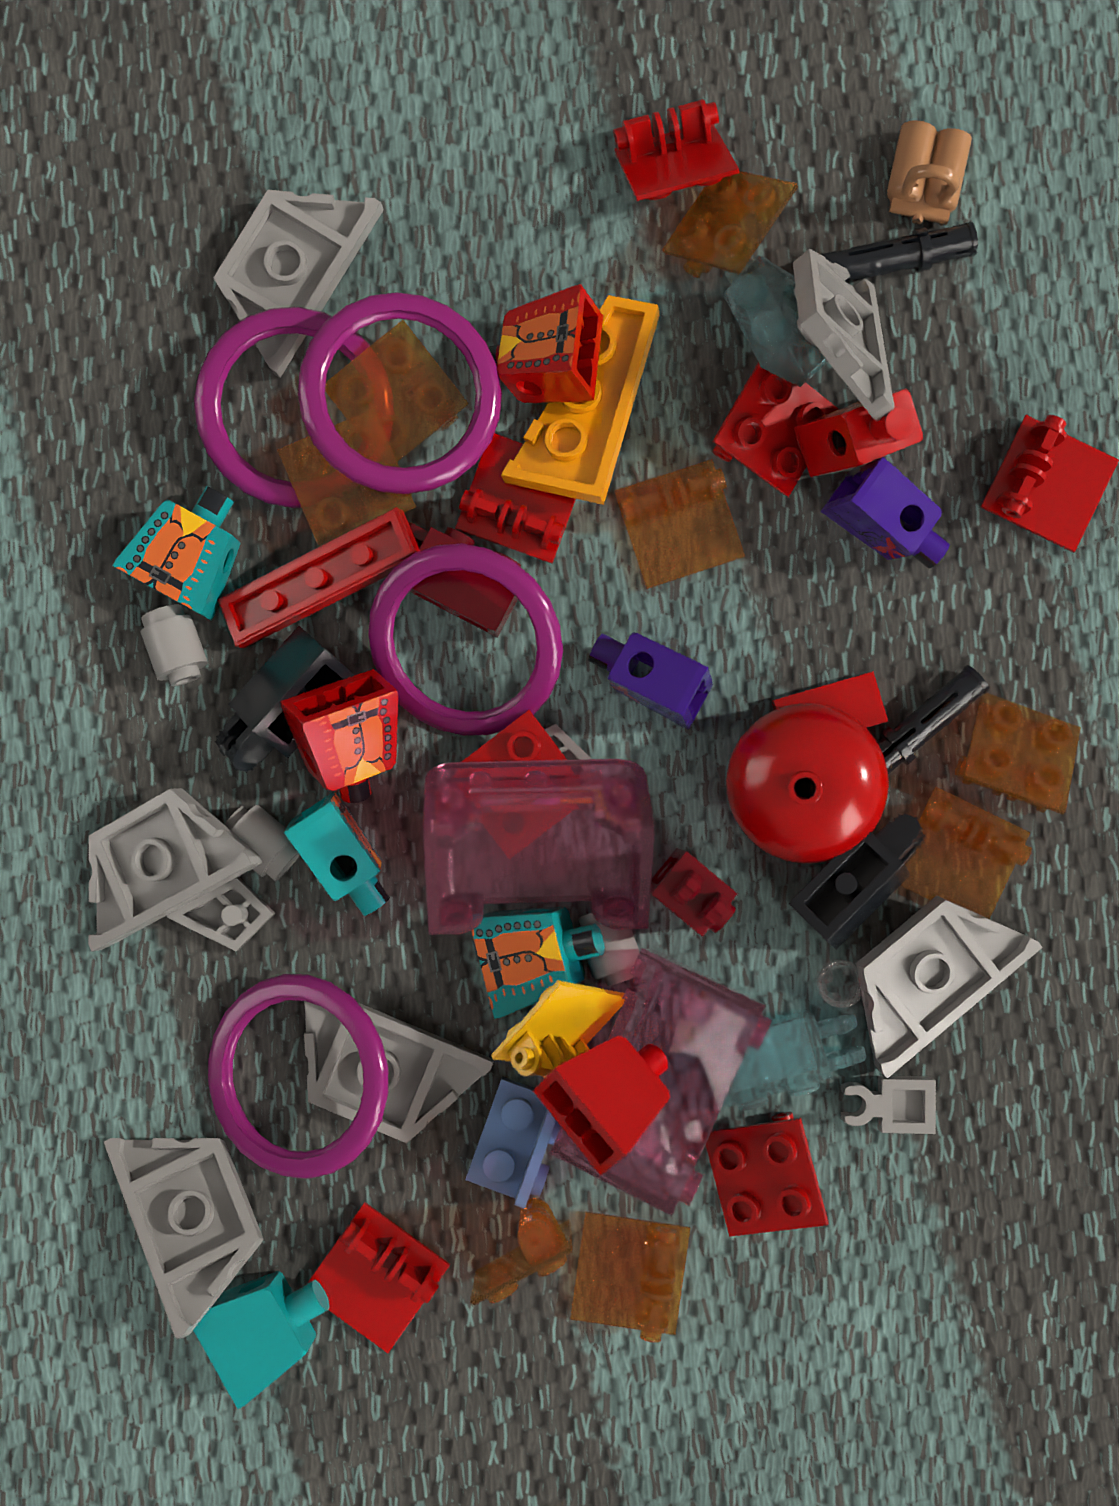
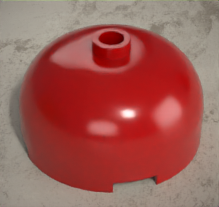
M798 703L769 712L745 731L731 755L727 770L726 787L728 802L737 824L756 846L782 860L795 863H820L832 860L834 857L852 849L870 832L872 833L882 817L886 806L889 781L887 765L879 744L859 720L829 705ZM802 777L812 779L816 784V792L810 797L799 796L794 788L795 782Z

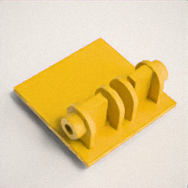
M557 980L554 985L548 987L541 994L538 1003L522 1021L508 1031L505 1040L491 1054V1057L494 1060L511 1062L517 1072L523 1076L538 1075L545 1078L561 1063L589 1050L587 1044L630 997L627 993Z

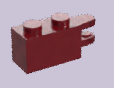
M408 522L417 544L421 545L420 551L436 545L467 544L473 546L475 543L472 538L451 527H447L446 531L442 533L432 527L429 531H426ZM494 551V552H496V553H498V554H500V555H502V556H504V557H506V558H508V559L514 561L517 565H519V566L521 567V565H520L517 561H515L514 559H512V558H510V557H508V556H506V555H504V554H502V553H500V552ZM465 570L443 571L426 577L409 591L497 638L518 600L501 583L483 574Z
M676 848L644 886L647 892L702 937L709 929L714 933L721 930L736 910L731 902L738 893L689 852Z

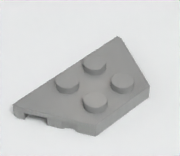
M267 190L213 278L240 321L247 316L270 308L302 307L322 311L384 211L382 203L375 198L365 197L364 202L335 200L334 196L329 194L312 193L308 196H298L291 191ZM298 333L280 334L261 340L255 345L271 371L281 378L307 335Z
M808 249L793 262L795 278L794 295L797 299L799 315L797 326L804 338L820 350L869 414L878 421L895 407L875 286L865 278L856 286L846 283L845 280L850 277L846 268L837 263H831L824 256Z
M182 788L169 789L89 835V862L92 867V875L89 880L88 902L97 903V933L88 935V945L91 952L102 950L123 940L263 863L260 856Z
M935 896L856 963L875 1067L888 1079L1043 947L1038 941L942 897Z
M304 1001L306 1021L304 1043L309 1069L307 1075L308 1102L353 1121L359 1110L363 1093V1069L358 1049L349 1031L336 1016L323 1007ZM358 1003L370 1016L382 1040L388 1063V1097L382 1121L377 1129L378 1132L408 1143L433 1118L446 1110L465 1090L481 1076L486 1075L492 1068L494 1059Z
M110 1138L104 1141L106 1151L175 1339H182L190 1335L263 1242L264 1238L224 1140L220 1138H194L192 1140H177L174 1138L124 1140L121 1138Z

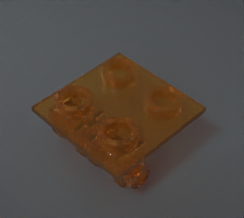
M739 171V174L724 177L714 185L705 186L682 221L678 224L662 251L665 254L686 259L683 268L695 278H700L703 272L709 273L713 267L740 274L797 190L798 185L793 182Z
M404 320L400 321L326 382L325 392L382 464L386 466H394L439 428L442 430L447 429L459 418L457 414L469 405Z
M375 408L334 425L336 431L345 442L365 458L382 465L399 467ZM310 436L277 449L319 547L396 507L403 510L404 513L417 508L412 498V493L398 494L376 491L350 480L328 463L314 446Z
M713 459L614 491L646 589L745 557L723 489H726L725 477L721 468H715Z
M989 693L982 694L967 757H960L955 769V775L963 778V784L970 785L974 783L985 788H992L993 795L1000 796L1002 793H1005L1009 801L1014 802L1017 799L1036 806V810L1044 813L1049 809L1064 815L1067 808L1081 727Z
M934 787L918 821L923 829V834L926 836L924 838L925 843L921 845L922 848L916 850L917 853L905 864L911 875L900 886L928 900H932L935 896L942 897L990 919L1015 865L1023 866L1030 857L1032 848L1025 845L1030 832L938 787Z
M540 1198L529 1199L525 1209L521 1208L518 1227V1243L520 1246L476 1269L470 1299L472 1306L485 1299H488L490 1304L497 1303L518 1289V1281L537 1272L539 1277H543L561 1268L568 1260L566 1255L572 1253V1224L568 1219L559 1224L546 1201Z
M585 1211L570 1320L641 1330L640 1338L642 1340L653 1343L661 1342L662 1333L676 1335L690 1227Z

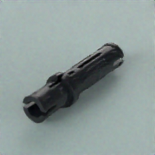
M970 221L939 230L928 231L927 228L922 227L914 229L911 235L901 238L879 241L840 251L820 253V255L824 256L829 262L837 263L846 268L850 277L845 282L905 269L917 268L919 272L930 270L933 264L941 263L942 261L975 256L977 254L976 249L978 248V237L975 225Z
M965 666L963 671L932 697L928 698L894 729L887 727L880 733L882 739L877 743L884 756L897 746L895 750L884 758L888 774L902 762L906 765L911 763L916 758L915 751L941 729L950 724L954 718L982 694H986L990 690L985 679L973 667ZM955 698V699H954L953 701H951L947 706H945L940 712H938L934 717H932L927 723L923 724V723H924L926 720H928L932 715H934L939 709H941L945 704H947L951 699ZM913 733L908 739L903 741L907 736Z

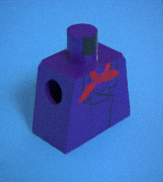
M884 457L850 470L820 511L887 560L912 555L927 568H932L943 558L950 546L946 540L932 530L942 515L941 508ZM900 519L906 522L903 527L901 526Z
M635 632L629 636L626 644L602 633L593 645L588 658L589 662L610 672L608 681L615 691L687 730L690 729L713 686L709 667ZM639 661L653 668L647 676L641 678L632 675Z

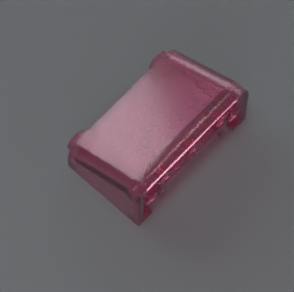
M625 759L452 762L432 768L425 778L423 823L429 935H459L475 929L482 922L484 904L591 901L593 916L601 925L614 930L648 929L655 825L644 769L637 763Z
M641 948L630 973L634 975L633 983L637 984V987L626 989L623 996L625 1002L608 1040L618 1035L625 1037L636 1051H639L646 1044L658 1046L668 1059V1069L659 1078L669 1089L670 1099L634 1148L601 1176L563 1128L560 1129L549 1154L672 1216L679 1202L688 1206L691 1205L704 1176L694 1170L748 1047L750 1046L759 1051L772 1020L763 1016L766 1004L657 950Z

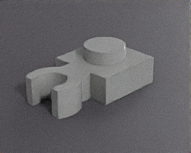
M878 1076V1091H870L858 1082L841 1084V1091L845 1095H859L862 1099V1105L856 1112H841V1119L846 1124L862 1126L873 1117H878V1130L881 1133L936 1134V1080L931 1076H890L888 1079L885 1076Z

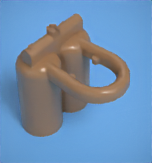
M915 120L903 123L899 133L887 189V197L890 200L889 212L912 217L914 224H922L923 220L940 223L939 225L941 226L947 225L950 213L958 205L972 140L970 134L954 128L937 131L933 125L924 121Z

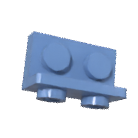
M502 1077L465 1180L515 1198L514 1205L525 1209L530 1194L539 1197L542 1192L550 1166L541 1162L548 1143L558 1146L563 1128L532 1091L534 1088Z

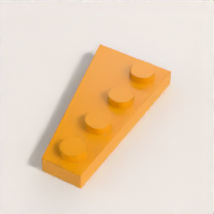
M611 295L607 296L600 308V312L603 314L594 400L587 402L548 403L539 419H534L523 437L525 442L514 461L510 459L501 476L504 483L604 505L660 316L657 304Z

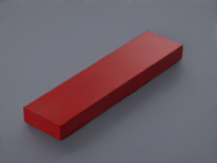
M396 507L217 600L235 646L246 648L387 577L395 566L420 550L404 511Z

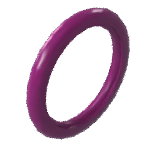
M394 292L370 295L344 306L324 322L309 342L301 363L298 399L302 421L314 446L332 467L353 482L376 491L410 494L431 491L450 483L477 463L491 443L498 425L502 389L497 373V364L486 341L467 319L449 306L428 297ZM391 319L412 320L437 329L452 340L461 351L473 375L476 392L475 405L467 431L457 445L446 454L424 465L405 468L382 465L365 458L352 449L340 436L328 413L325 387L327 372L333 356L351 335L360 328L377 321Z
M302 307L270 308L245 317L226 330L212 346L197 377L194 397L196 425L206 453L221 474L244 493L268 504L290 508L321 506L341 499L361 486V484L353 482L338 470L313 481L292 482L275 479L256 470L241 457L230 442L223 424L221 399L224 382L232 365L242 353L257 342L275 335L298 333L314 337L324 322L332 317L325 312ZM355 332L344 341L338 350L349 358L359 372L368 396L369 417L367 430L357 452L369 460L381 463L391 441L395 418L393 389L383 362L369 342L358 332Z
M467 544L436 545L413 553L391 570L379 586L370 609L368 637L372 660L377 672L397 689L398 704L416 719L440 731L463 736L499 733L526 711L530 710L534 715L548 700L559 678L563 646L560 624L551 601L531 575L514 561L490 549ZM457 570L483 574L501 583L523 605L535 630L537 651L535 665L529 680L514 698L499 707L486 711L465 712L448 708L431 700L416 688L405 674L395 651L393 639L395 617L401 601L412 587L426 577L443 571Z
M282 974L261 980L244 991L225 1012L213 1036L208 1058V1086L214 1111L222 1128L242 1154L258 1166L279 1175L311 1179L332 1174L353 1162L370 1144L382 1121L388 1097V1063L382 1040L370 1016L352 996L333 983L308 974ZM284 1001H306L323 1007L336 1016L349 1031L358 1049L363 1069V1093L359 1110L351 1125L337 1140L323 1148L306 1152L281 1148L261 1136L248 1121L237 1099L233 1083V1059L237 1042L244 1028L256 1014L270 1005Z

